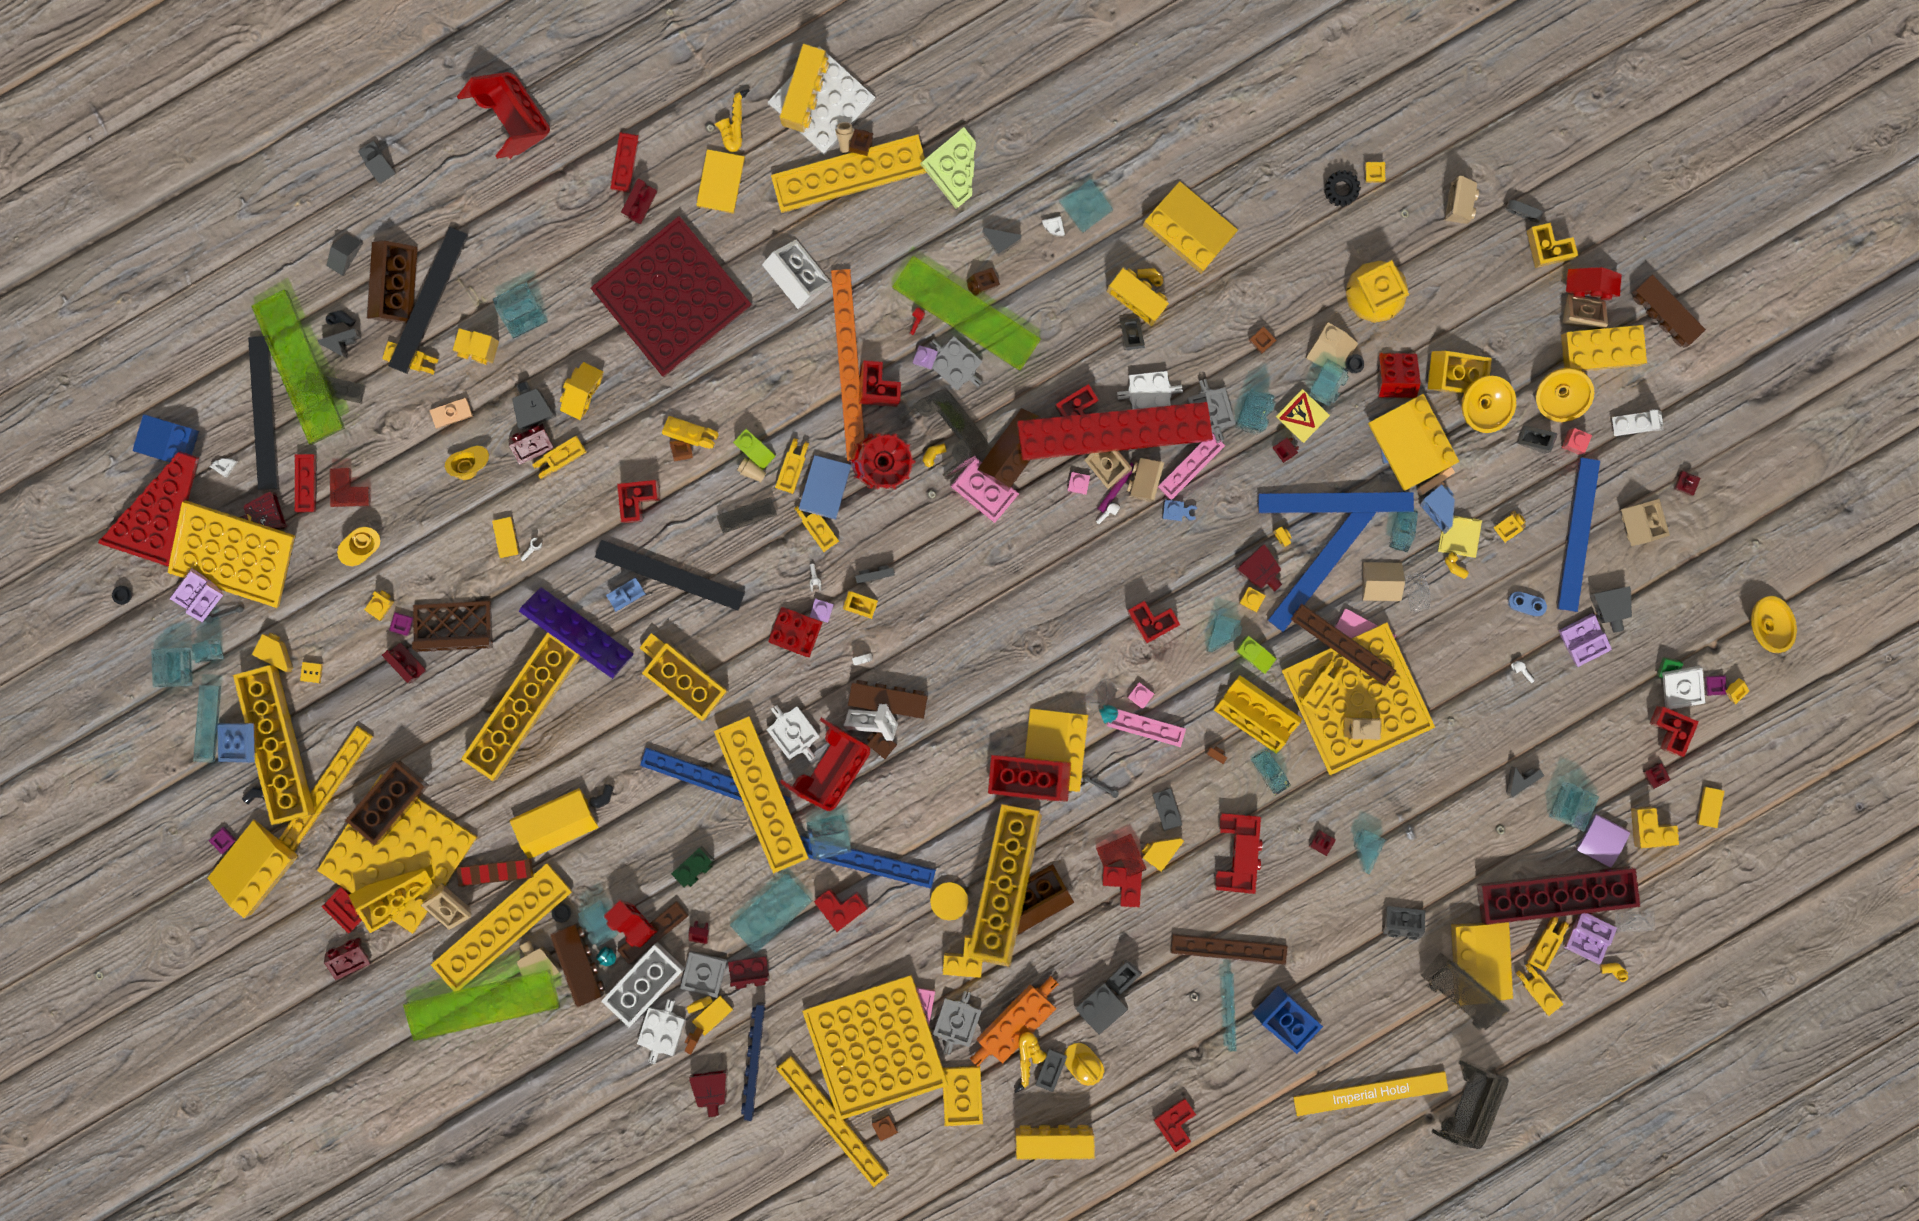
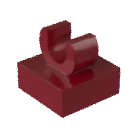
M1287 437L1272 447L1283 463L1298 453L1299 446L1294 447L1291 443L1293 438L1288 439Z
M1681 471L1674 489L1694 496L1701 478Z
M1658 763L1643 771L1652 789L1671 780L1662 763Z
M1318 830L1309 846L1327 856L1336 839Z
M695 921L694 927L690 926L689 941L708 944V923H705L704 928H698V921Z

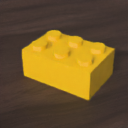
M1122 268L1109 285L1107 292L1152 327L1168 306L1167 297L1160 292L1155 293L1151 290L1152 286L1144 280L1141 282L1137 279V274L1128 268L1126 270Z

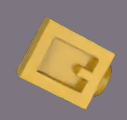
M1513 511L1493 528L1506 543L1524 530L1526 521L1520 513L1517 514Z
M383 590L380 592L374 591V596L364 610L379 621H382L394 601L390 599L391 595Z

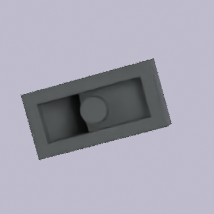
M375 141L358 150L365 162V166L379 184H382L396 174Z
M1139 318L1120 320L1123 349L1145 348Z
M354 328L320 339L318 343L348 358L343 344L352 345L357 342V339L361 338V335Z
M1512 766L1507 785V795L1514 797L1545 775L1541 769L1530 768L1523 773L1524 777H1522L1517 768Z
M1124 959L1119 968L1105 983L1120 995L1141 976L1142 972L1128 960Z

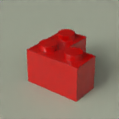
M1603 267L1568 269L1566 292L1573 294V297L1584 298L1585 295L1590 294L1592 297H1600L1601 300H1612V297H1620L1622 274Z
M864 360L860 366L859 404L897 407L901 399V382L882 381L883 362Z
M1088 384L1058 402L1055 407L1061 417L1084 415L1083 411L1098 403L1099 400Z
M657 480L617 484L622 523L643 522L641 502L660 501L659 482Z
M1145 601L1126 610L1145 644L1180 625L1171 608L1155 617Z
M1656 706L1649 724L1667 731L1660 747L1661 750L1679 757H1685L1699 721L1666 707Z
M831 888L814 900V903L836 932L848 925L869 907L858 892H855L844 902H841Z
M619 900L604 915L607 920V926L613 931L623 932L626 936V942L632 947L641 948L657 932L632 903Z

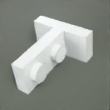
M1660 410L1612 417L1614 436L1664 430L1662 412Z
M879 704L877 711L849 709L844 723L846 730L881 732L884 738L889 741L894 740L898 726L887 704Z

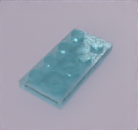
M786 873L733 921L730 926L756 954L812 902V899Z

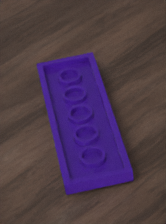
M542 587L519 610L524 616L612 679L634 655V653Z

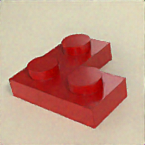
M1103 866L1102 886L1121 887L1120 906L1140 908L1142 868Z
M1185 1098L1153 1119L1175 1153L1191 1142L1181 1125L1196 1115Z

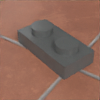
M886 565L877 567L878 571L870 572V569L859 571V575L855 576L856 582L859 584L895 576L894 569Z
M1171 788L1153 793L1152 796L1163 830L1166 831L1181 826L1182 822Z
M1049 1048L1035 1085L1054 1092L1067 1055Z

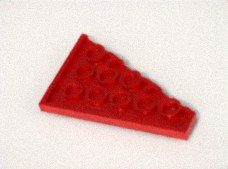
M178 452L172 458V461L163 468L164 470L145 488V491L136 498V501L118 518L117 522L109 528L108 532L99 539L98 544L169 567L181 505L183 501L189 500L199 457Z

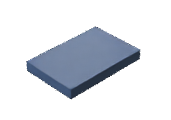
M814 455L799 510L836 520L851 465Z
M218 723V761L255 762L254 723Z

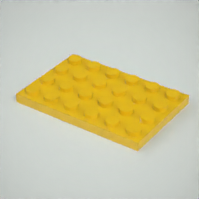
M185 500L181 505L167 573L184 578L190 569L193 568L222 591L277 608L280 606L295 535Z

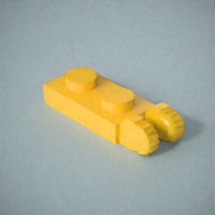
M388 341L382 359L390 362L398 344ZM417 351L410 369L434 375L435 371L433 369L423 367L422 364L424 360L435 364L438 363L439 359Z
M668 416L662 429V434L709 449H712L715 445V442L711 439L716 440L719 435L717 431L711 428H705L672 416Z
M574 436L543 455L544 457L532 464L535 469L541 467L546 462L549 464L550 467L538 475L542 479L586 454L587 451L579 438Z
M796 438L793 439L789 452L787 451L775 486L776 489L791 494L795 492L809 447V443L805 442L800 456L794 454L798 445V439Z
M798 506L794 508L801 517L802 523L823 552H826L840 542L822 516L810 514L808 517H805L803 511L799 510Z
M1330 660L1324 671L1320 673L1300 702L1316 714L1339 683L1338 680L1346 669L1341 666L1334 678L1330 677L1328 673L1335 665L1334 660Z
M1558 917L1550 919L1547 928L1544 929L1527 961L1545 972L1564 939L1563 936L1569 926L1567 922H1563L1557 934L1553 933L1552 931L1558 922Z
M1527 963L1525 967L1533 977L1528 981L1522 972L1517 971L1516 975L1542 1010L1550 1016L1563 1003L1541 975Z

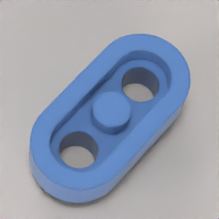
M1514 592L1508 597V605L1512 610L1531 616H1541L1547 610L1545 600L1540 597L1523 592ZM1517 598H1521L1522 603L1520 605L1516 603ZM1536 603L1540 605L1539 610L1534 608Z

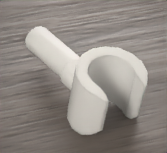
M1111 503L1096 522L1100 524L1109 513L1116 515L1120 506Z
M537 538L531 540V546L520 558L522 561L534 550L542 548V543L538 547L533 546Z
M810 564L812 575L810 590L813 592V586L818 585L821 591V580L817 578L815 564Z
M1516 661L1511 664L1516 674L1521 671L1531 683L1535 681L1527 672L1523 662Z

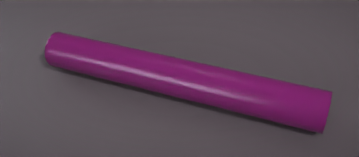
M1130 463L1129 465L1132 467L1133 470L1134 464ZM1132 470L1112 487L1097 508L1099 511L1104 513L1131 476Z

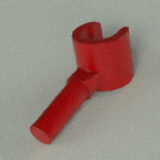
M916 308L912 314L916 320L909 334H915L918 324L925 317V312L920 308Z

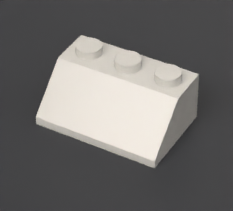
M797 240L772 252L762 264L797 309L810 303L832 284Z

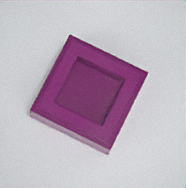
M394 612L389 631L409 636L413 617Z
M1726 675L1704 677L1706 696L1727 695L1725 692L1727 690Z
M222 827L209 840L221 854H224L237 841L225 827Z

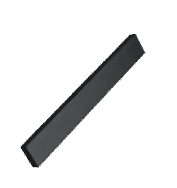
M449 227L388 365L390 368L408 374L466 243L468 234Z
M269 336L248 337L258 490L279 489Z
M604 540L600 541L594 557L739 611L745 595L744 592Z

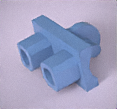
M634 578L606 596L615 612L646 595L637 578Z

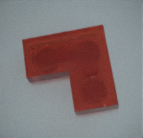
M330 468V507L371 506L370 487H351L350 468Z
M1132 834L1096 848L1103 867L1122 860L1129 877L1147 870Z

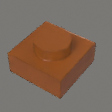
M1263 326L1249 341L1262 354L1276 339Z
M680 440L670 442L674 462L693 458L689 443Z
M1217 746L1214 749L1211 747L1207 749V755L1222 764L1225 763L1227 759L1224 756L1225 751Z
M697 1027L694 1033L690 1032L684 1042L687 1044L684 1052L692 1054L704 1030Z
M890 1115L872 1123L880 1142L898 1133Z

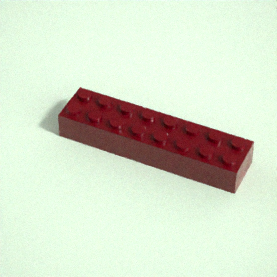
M1630 866L1477 884L1481 921L1486 925L1640 907L1636 868Z

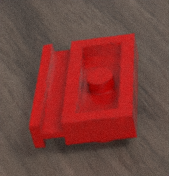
M341 886L321 907L349 934L362 920L348 896L350 893Z

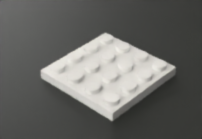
M827 53L829 68L826 74L823 73L822 80L824 83L821 92L817 91L816 99H818L815 110H811L810 117H812L810 127L806 128L804 133L798 131L823 155L838 141L835 132L837 125L842 122L853 124L876 99ZM793 75L768 101V104L779 114H781Z

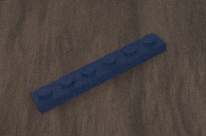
M758 1002L756 1007L752 1008L751 1018L755 1019L754 1026L750 1027L749 1038H753L752 1045L748 1046L747 1057H751L750 1065H746L745 1076L749 1077L748 1084H744L743 1095H746V1103H742L741 1109L744 1121H752L754 1115L765 1003Z

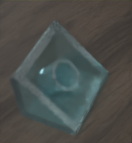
M844 815L806 822L813 860L851 853Z

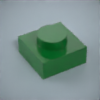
M1663 657L1657 675L1663 678L1662 672L1682 669L1683 663Z

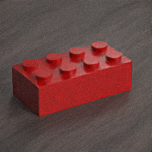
M991 755L988 794L1059 802L1068 801L1071 763Z

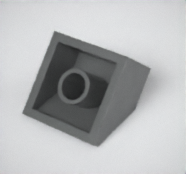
M1101 981L1074 1005L1077 1012L1099 1035L1128 1010L1104 981Z

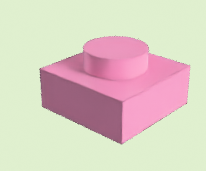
M1071 472L1067 491L1086 495L1090 476Z
M1139 682L1127 698L1143 709L1154 693Z

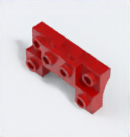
M1220 813L1219 832L1234 834L1232 871L1216 870L1215 890L1256 894L1257 870L1261 869V859H1258V853L1262 851L1260 816Z

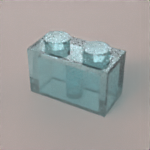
M1327 359L1309 391V396L1327 406H1330L1331 402L1335 403L1340 394L1337 392L1341 385L1345 386L1349 378L1347 375L1348 369Z
M601 900L578 914L580 925L582 928L586 927L589 932L588 938L593 945L596 944L597 947L620 934L617 930L613 931L607 926V920L604 917L607 910Z

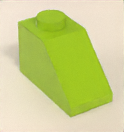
M747 429L733 442L762 470L776 457Z
M1245 636L1235 649L1237 654L1263 674H1266L1276 661L1274 656L1249 636Z

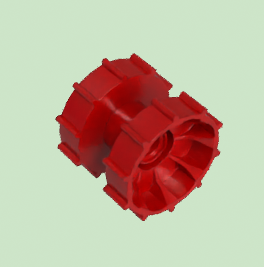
M880 433L868 434L867 438L854 444L855 449L849 462L852 463V469L855 473L854 478H858L866 484L867 488L872 489L874 487V489H879L883 487L884 489L890 488L895 490L896 486L905 479H910L909 474L912 464L915 463L912 460V454L909 449L911 445L905 444L901 439L897 438V434H891V436L890 434L880 435ZM880 456H883L886 460L885 465L882 467L878 464Z

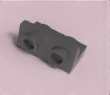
M1393 906L1386 907L1383 934L1393 938L1403 936L1410 940H1417L1425 933V910Z

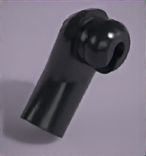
M342 310L331 312L325 318L326 323L329 325L343 322L351 328L356 323L354 318Z
M605 784L603 793L597 797H591L589 804L595 809L607 805L611 800L614 786Z
M254 786L242 797V800L248 805L255 798L265 800L262 787Z

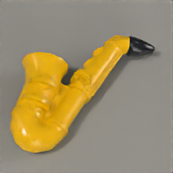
M749 89L739 91L734 96L732 124H730L729 118L714 124L721 132L725 148L730 152L738 151L742 145L741 100L750 92Z
M1030 1032L1023 1033L1019 1038L1018 1046L1020 1048L1022 1082L1016 1086L1015 1093L1024 1090L1029 1085V1066H1031L1029 1058H1032V1063L1038 1064L1045 1060L1047 1056L1046 1052L1040 1049L1037 1037Z

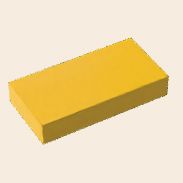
M512 517L493 520L492 524L499 557L506 558L520 555Z
M1709 787L1703 788L1696 824L1713 828L1718 827L1724 790Z
M720 995L692 1023L704 1030L702 1034L705 1036L733 1008Z

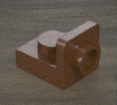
M855 129L849 146V152L868 156L869 149L872 146L873 133Z
M993 267L975 273L966 280L968 289L972 292L973 297L1000 285Z
M872 732L867 739L869 741L867 746L884 759L897 746L894 741L886 740L881 732Z

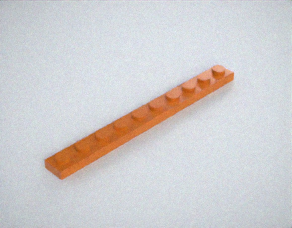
M850 269L832 270L831 277L848 462L849 459H852L855 449L854 444L861 442L865 437L862 404H859L860 378Z

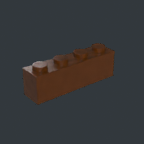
M1653 274L1631 292L1634 296L1633 300L1647 310L1646 313L1649 317L1656 319L1660 323L1659 326L1664 332H1669L1672 335L1673 341L1678 346L1683 348L1690 346L1706 330Z
M856 680V683L851 684L848 706L877 711L879 704H887L893 714L924 719L928 698L927 695H924L925 691L913 689V693L905 692L906 688L894 686V690L887 689L885 684L875 683V686L867 685L868 681Z

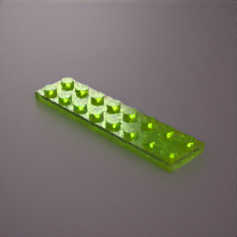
M915 256L911 257L892 286V289L1018 371L1022 370L1041 341V338Z
M284 289L251 305L308 443L313 445L344 430L345 426L288 291Z
M550 970L403 1004L413 1041L560 1007Z

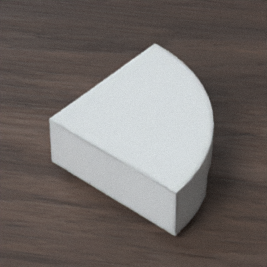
M1061 216L1042 220L1044 228L1050 234L1065 236Z
M224 458L213 462L210 467L228 478L238 461Z
M870 653L852 658L854 665H859L872 661L873 657Z

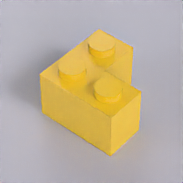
M1551 223L1534 226L1527 230L1535 268L1572 260L1578 256L1574 237L1555 241Z
M459 328L453 351L458 353L457 356L468 360L470 356L475 362L486 365L487 362L493 363L499 341L492 336Z
M585 362L579 368L576 367L571 375V379L567 378L563 388L565 392H563L559 401L562 403L560 411L581 421L589 410L593 394L601 384L604 371Z
M1631 808L1635 847L1651 848L1679 845L1678 826L1672 824L1658 825L1657 808Z
M965 935L963 954L944 953L943 975L981 978L982 961L973 960L969 957L973 935Z

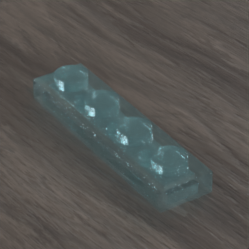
M199 685L193 758L195 762L215 763L221 686Z
M1224 971V977L1220 979L1221 988H1224L1225 995L1221 996L1222 1008H1225V1015H1222V1025L1226 1027V1034H1223V1046H1227L1228 1051H1236L1234 977L1231 971Z

